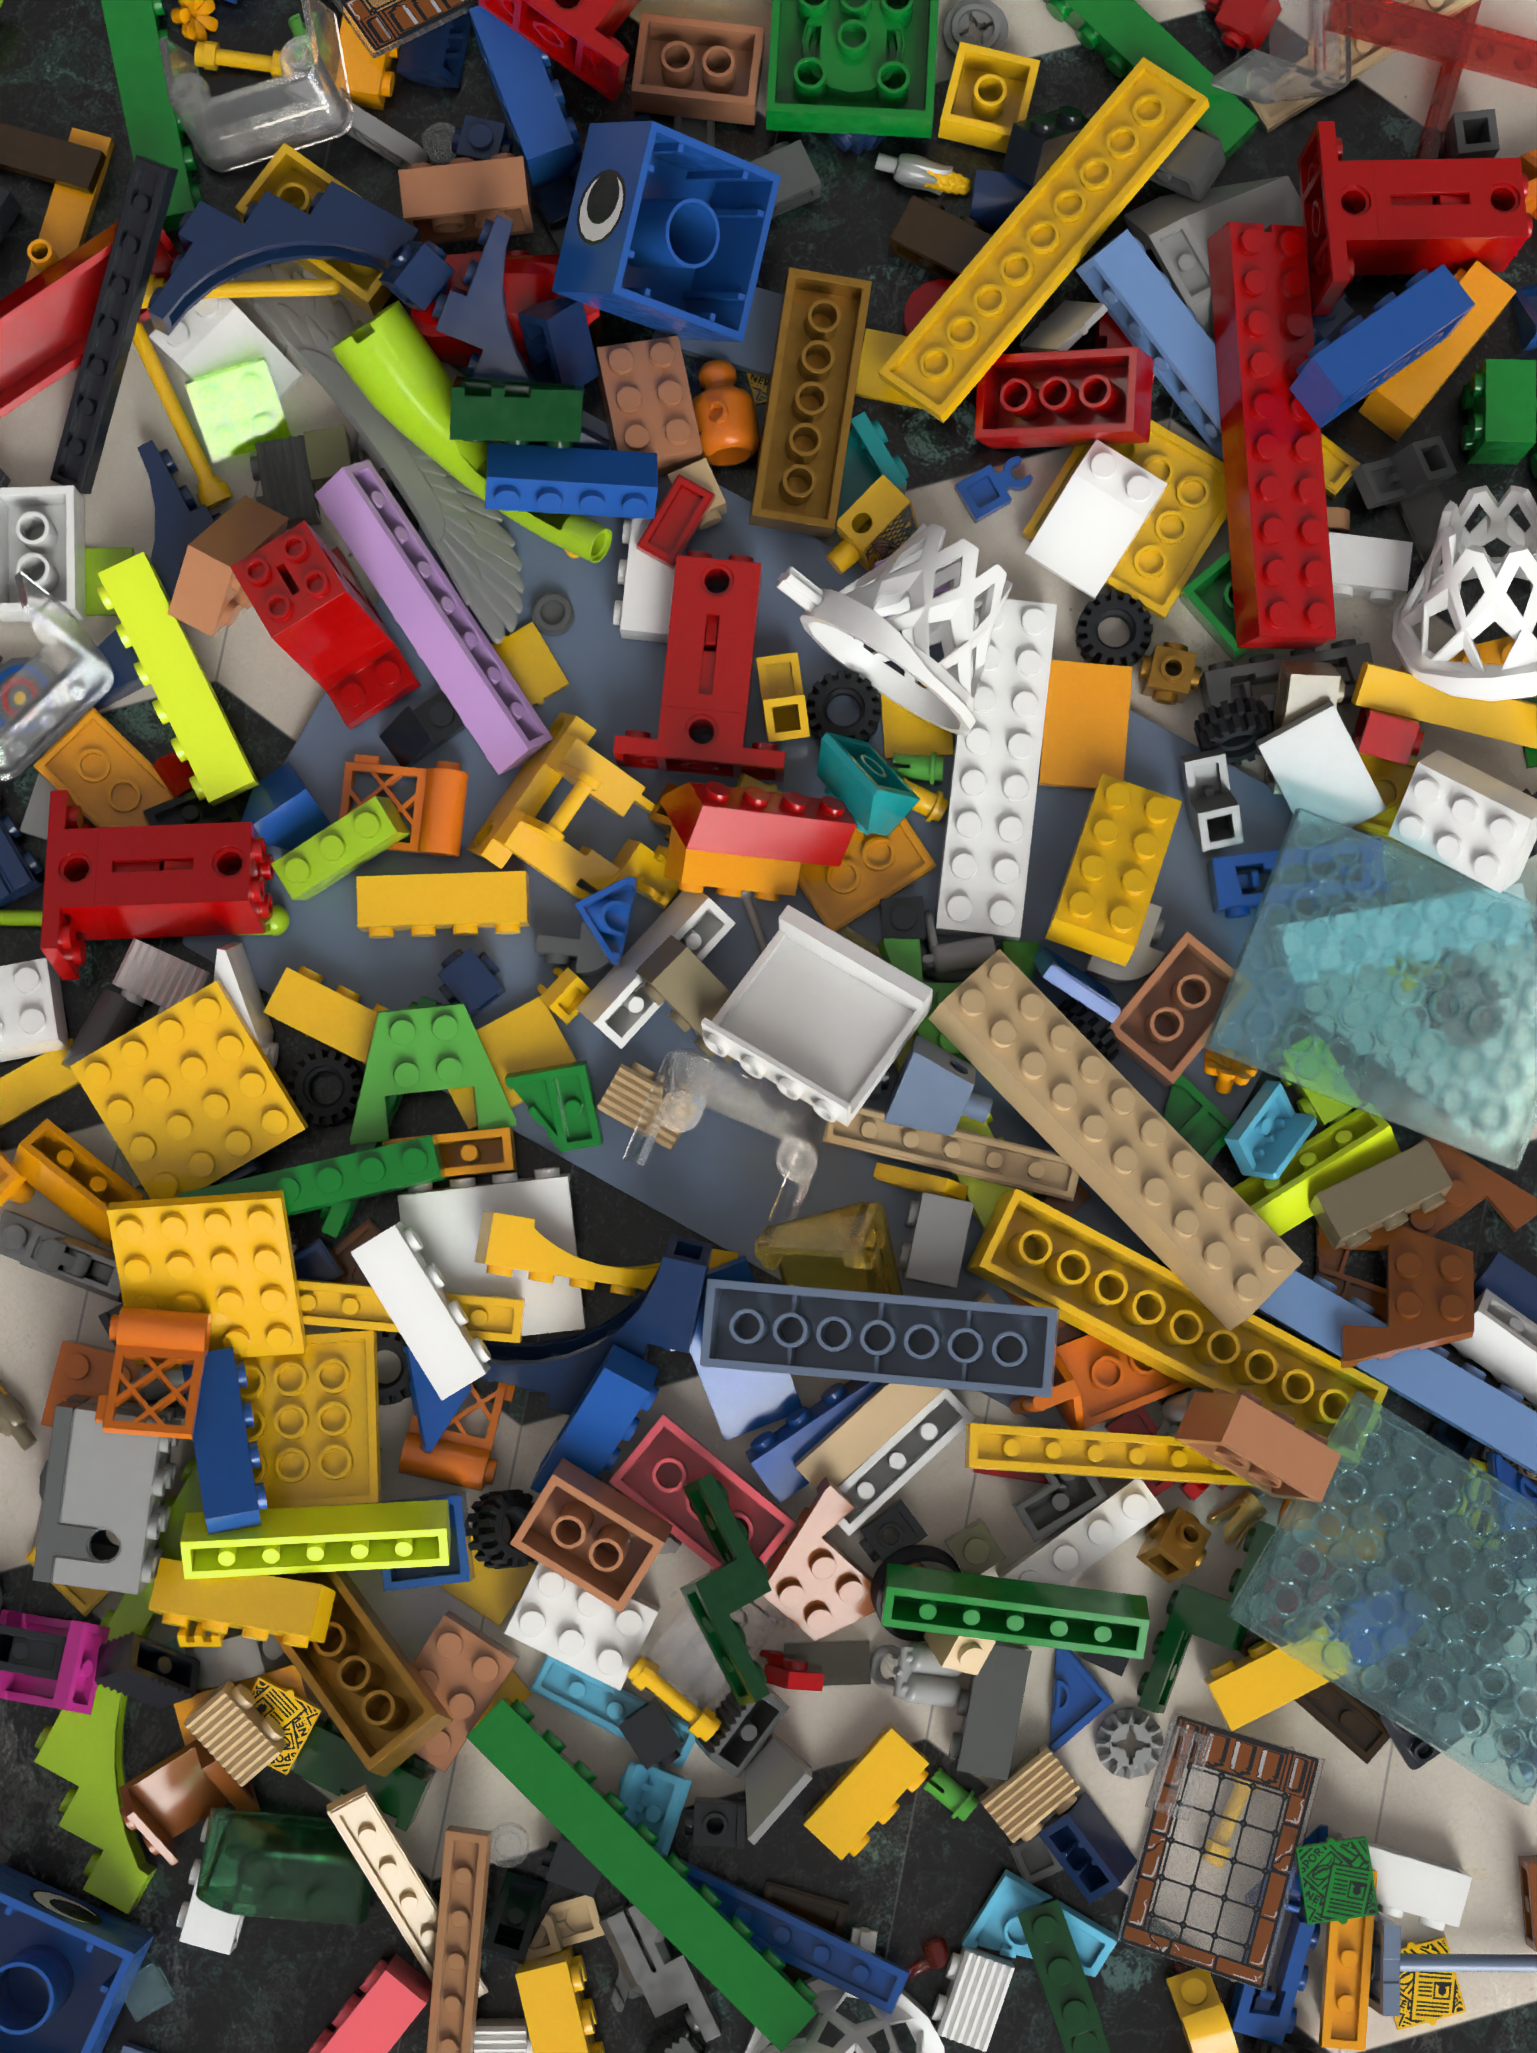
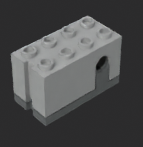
M73 1394L67 1398V1401H62L55 1406L32 1581L47 1583L52 1581L54 1584L138 1595L149 1583L153 1582L154 1576L157 1574L160 1558H164V1549L158 1548L160 1532H166L170 1518V1506L164 1505L166 1489H172L176 1473V1464L170 1463L172 1446H178L180 1439L104 1433L102 1429L103 1423L95 1422L99 1397L91 1398V1396ZM125 1401L117 1407L115 1420L133 1421L145 1411L137 1402ZM166 1407L157 1414L164 1424L182 1426L181 1420H175L177 1408ZM150 1419V1420H148L146 1423H154V1422L152 1421V1419ZM106 1530L113 1532L117 1536L119 1545L113 1544L108 1539Z

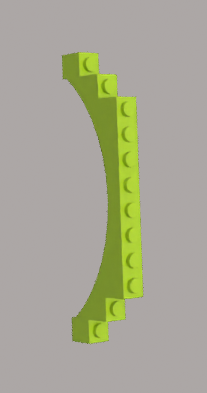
M195 1457L189 1460L181 1474L180 1479L185 1481V1484L178 1497L172 1494L165 1503V1506H170V1518L166 1532H160L158 1548L164 1549V1558L182 1561L180 1540L185 1514L204 1512ZM156 1574L153 1582L149 1583L138 1595L118 1592L123 1598L116 1611L109 1609L99 1625L110 1628L108 1640L118 1639L119 1636L124 1637L125 1634L129 1635L131 1631L148 1638L152 1626L159 1615L148 1610ZM100 1684L97 1685L91 1715L57 1709L61 1712L53 1726L47 1724L36 1741L35 1748L40 1751L34 1762L79 1786L78 1789L71 1787L63 1799L59 1811L63 1812L64 1815L58 1826L103 1850L102 1853L96 1850L85 1867L83 1874L89 1878L83 1890L129 1914L137 1907L157 1868L147 1863L135 1830L132 1831L127 1827L119 1811L124 1806L119 1788L125 1784L123 1742L124 1722L129 1695L124 1696L122 1692L117 1693L116 1689L111 1691L109 1687L104 1688Z

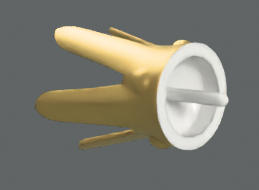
M1244 1488L1233 1502L1208 1515L1207 1519L1209 1520L1207 1523L1214 1526L1234 1515L1223 1528V1533L1226 1535L1224 1541L1229 1545L1243 1532L1235 1546L1237 1551L1253 1524L1268 1514V1511L1260 1502L1266 1493L1262 1492L1259 1496L1255 1497L1248 1489Z

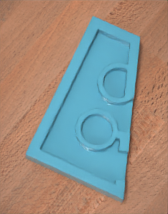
M1005 1869L963 1936L961 1946L974 1949L980 1946L1000 1951V1955L1016 1958V1955L1033 1959L1016 1911L1053 1897ZM1059 1901L1085 1975L1096 1977L1117 1944V1935Z

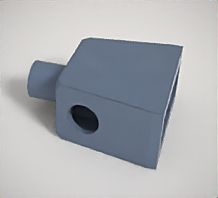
M915 1035L886 1103L884 1122L949 1136L953 1135L962 1115L985 1123L990 1113L993 1099L973 1092L976 1069L972 1065L927 1039Z

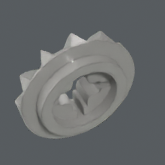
M962 0L955 4L945 17L943 24L944 44L950 48L954 58L957 55L960 41L1002 51L1008 37L1007 19L1003 11L989 0ZM969 18H971L972 24L975 23L978 29H987L982 32L981 44L973 36L966 37L964 35L969 30Z
M1131 1708L1120 1709L1108 1715L1100 1724L1095 1738L1096 1752L1103 1766L1112 1774L1127 1779L1148 1775L1160 1763L1165 1746L1162 1731L1157 1722L1147 1713ZM1129 1725H1132V1731L1136 1740L1148 1743V1746L1134 1749L1131 1762H1129V1757L1124 1748L1112 1745V1742L1119 1743V1740H1126Z

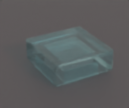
M156 1959L139 1969L125 2000L135 2022L177 1998Z

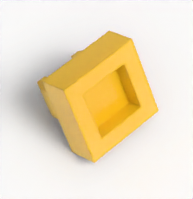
M555 967L552 972L558 978L548 989L541 983L537 986L541 994L539 999L559 1019L568 1025L579 1013L576 1007L592 990L568 967L565 971Z

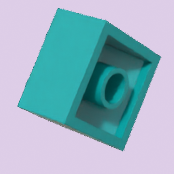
M826 732L821 738L816 775L827 786L825 789L827 796L843 801L857 823L856 828L864 834L874 833L889 836L920 798L869 742Z

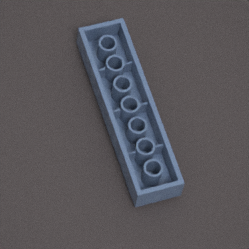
M707 1279L700 1366L1051 1398L1053 1397L1059 1309Z

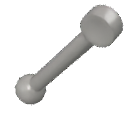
M742 890L741 897L739 898L743 899L762 953L767 947V943L750 897L752 891Z

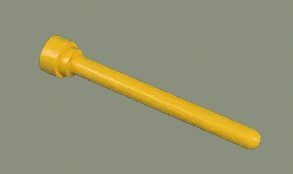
M150 274L141 309H148V304L154 291L158 287L163 288L167 283L164 278H156L155 274ZM333 278L228 281L212 290L203 299L333 296L340 292L341 285L338 280Z
M138 320L132 342L199 480V484L196 485L199 493L196 496L201 506L205 504L208 509L215 508L231 500L234 496L227 481L222 482L219 475H214L143 324Z

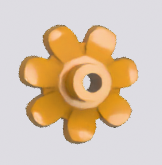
M178 0L181 7H174L172 9V21L176 24H182V35L185 38L192 39L194 42L207 41L206 30L216 32L218 28V20L209 16L215 10L214 1Z
M1221 1048L1218 1050V1053L1207 1049L1204 1053L1203 1071L1208 1075L1217 1076L1214 1089L1221 1094H1229L1233 1082L1240 1086L1247 1085L1250 1078L1255 1077L1259 1067L1256 1064L1250 1063V1059L1243 1055L1233 1058V1050L1229 1048Z

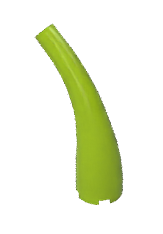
M398 300L378 312L375 317L348 333L335 343L330 350L349 377L381 415L460 483L485 501L488 443L495 442L494 440H487V442L450 440L453 382L438 356ZM498 510L546 541L591 563L601 561L612 543V531L585 515Z

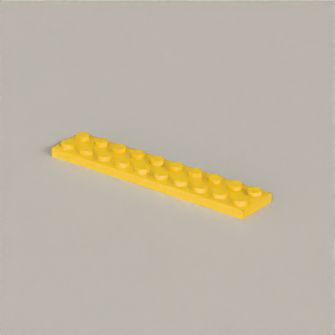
M1143 57L878 371L881 380L944 423L1210 107L1208 98Z

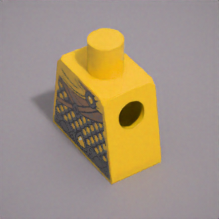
M882 475L837 520L835 526L841 542L825 557L830 565L841 575L856 562L866 571H871L874 568L875 562L888 558L918 529L911 501L889 479Z

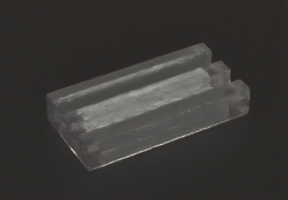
M1169 1723L1145 1807L1184 1821L1189 1820L1213 1739L1212 1736L1198 1733L1195 1730L1181 1727V1725ZM1181 1736L1184 1737L1166 1802L1162 1803L1159 1802L1177 1737ZM1195 1741L1198 1742L1197 1750L1180 1808H1176V1801Z

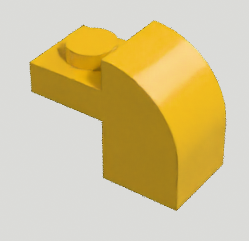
M798 652L757 657L756 664L767 742L810 737Z
M1196 1968L1167 1978L1166 1982L1182 2023L1183 2034L1190 2053H1239L1223 2003L1220 2001L1210 1971Z

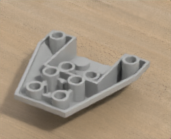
M1288 175L1213 187L1209 189L1201 203L1179 193L1160 196L1132 210L1123 217L1132 235L1143 244L1145 251L1152 250L1175 293L1185 305L1193 310L1197 322L1213 340L1215 339L1207 239L1228 222L1264 224V229L1271 224L1303 226L1301 198Z

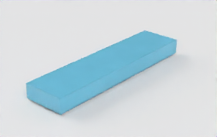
M549 1655L546 1656L529 1689L626 1741L627 1739L618 1727L620 1720L648 1702L624 1688L619 1691ZM665 1710L684 1739L683 1746L678 1748L681 1756L671 1763L682 1769L695 1743V1736L687 1730L690 1725L689 1722Z

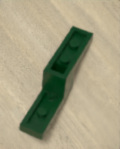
M709 1473L683 1486V1489L722 1565L682 1586L680 1590L739 1706L755 1703L770 1693L765 1685L767 1678L763 1668L757 1661L752 1660L745 1646L746 1636L743 1629L736 1621L731 1619L729 1614L772 1591L768 1583L769 1575L765 1565L759 1558H755L748 1544L749 1536L745 1526L739 1519H735L728 1505L729 1497L725 1487L719 1480H715L712 1473Z
M1258 1521L1256 1528H1250L1243 1545V1551L1247 1552L1242 1569L1236 1568L1229 1583L1228 1591L1233 1593L1230 1601L1186 1584H1181L1179 1591L1174 1590L1166 1609V1613L1170 1615L1165 1631H1159L1152 1646V1655H1155L1150 1672H1144L1137 1688V1695L1141 1696L1138 1703L1139 1707L1153 1713L1164 1714L1192 1634L1225 1648L1241 1651L1283 1534V1529L1262 1521Z
M1056 1896L1017 1910V1916L1065 2053H1111L1102 2028V2021L1058 1897Z

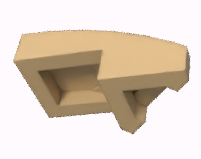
M578 1894L552 1903L528 1948L526 1961L561 1951L563 1947L605 1935L599 1923L602 1914L596 1894L594 1898Z

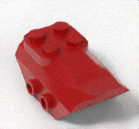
M513 250L507 252L505 256L503 285L507 317L518 351L528 369H531L518 313L543 301L566 298L551 292L560 254L530 255L527 251ZM474 251L466 254L447 255L444 261L454 270V273L448 279L449 286L444 294L448 295L452 286L468 292L470 286L463 283L471 259L479 262L483 252ZM437 300L432 301L425 311L411 308L412 321L441 362L459 367H468L473 352L482 354L483 349L435 330L439 319L431 316ZM583 303L589 326L600 317V309Z

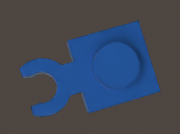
M1020 456L1010 458L1005 463L1003 471L998 474L990 464L955 484L954 489L974 523L1009 505L1012 498L1007 491H1022L1031 485L1033 480L1031 474L1023 479H1015L1011 474L1012 469L1021 465L1022 459Z

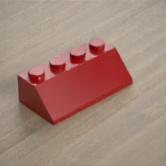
M713 781L707 784L688 782L663 794L660 801L685 848L689 850L840 867L857 826L843 801L832 796H824L822 798L807 797L793 791H787L783 794L767 792L753 786L743 789L727 787L724 784Z

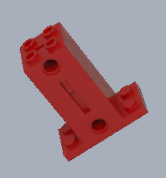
M478 0V5L613 103L622 93L629 54L624 46L612 36L640 0Z
M1318 121L1297 159L1303 226L1306 228L1312 315H1329L1336 302L1342 298L1344 289L1349 282H1352L1354 275L1417 274L1425 268L1431 273L1442 264L1451 273H1457L1460 268L1468 272L1476 261H1479L1492 272H1504L1532 234V215L1526 212L1525 198L1528 194V177L1526 174H1522L1521 158L1341 161L1343 144L1342 139L1336 137L1335 121Z
M305 520L230 567L271 638L327 692L350 730L421 686L342 551L338 547L330 550Z
M687 551L686 556L677 555L658 739H650L651 733L639 730H626L625 736L615 735L613 753L617 767L740 778L741 774H747L760 781L784 783V751H777L778 746L775 744L763 742L752 743V748H745L762 584L761 563H754V558L746 555H730L728 560L711 558L712 554L704 551ZM714 586H722L726 588V590L721 593H713L709 591L710 588ZM699 733H706L713 737L706 744H698L692 740Z
M68 790L50 791L40 949L62 980H79L80 965L86 963L87 956L84 940L265 934L266 918H272L273 915L272 895L267 893V881L274 878V868L271 865L274 862L273 855L267 854L265 839L258 836L252 822L92 828L91 823H87L84 819L81 806L75 804Z

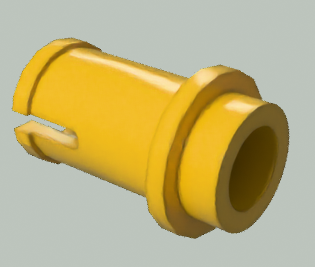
M903 777L902 780L920 798L911 810L925 816L924 821L926 822L931 820L939 822L949 803V800L943 797V792L939 790L934 793Z

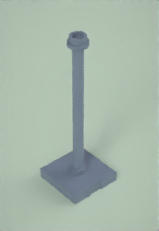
M1379 1913V1915L1374 1916L1368 2006L1382 2016H1400V1972H1537V1954L1401 1953V1926Z

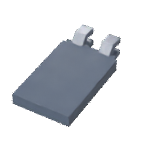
M755 287L743 342L679 339L682 354L708 362L726 360L736 370L770 379L783 294ZM655 330L652 339L670 337V335Z

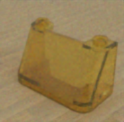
M861 1201L770 1225L765 1228L763 1234H759L756 1238L755 1255L757 1260H761L763 1267L767 1270H775L779 1267L783 1285L904 1295L886 1214L881 1202Z

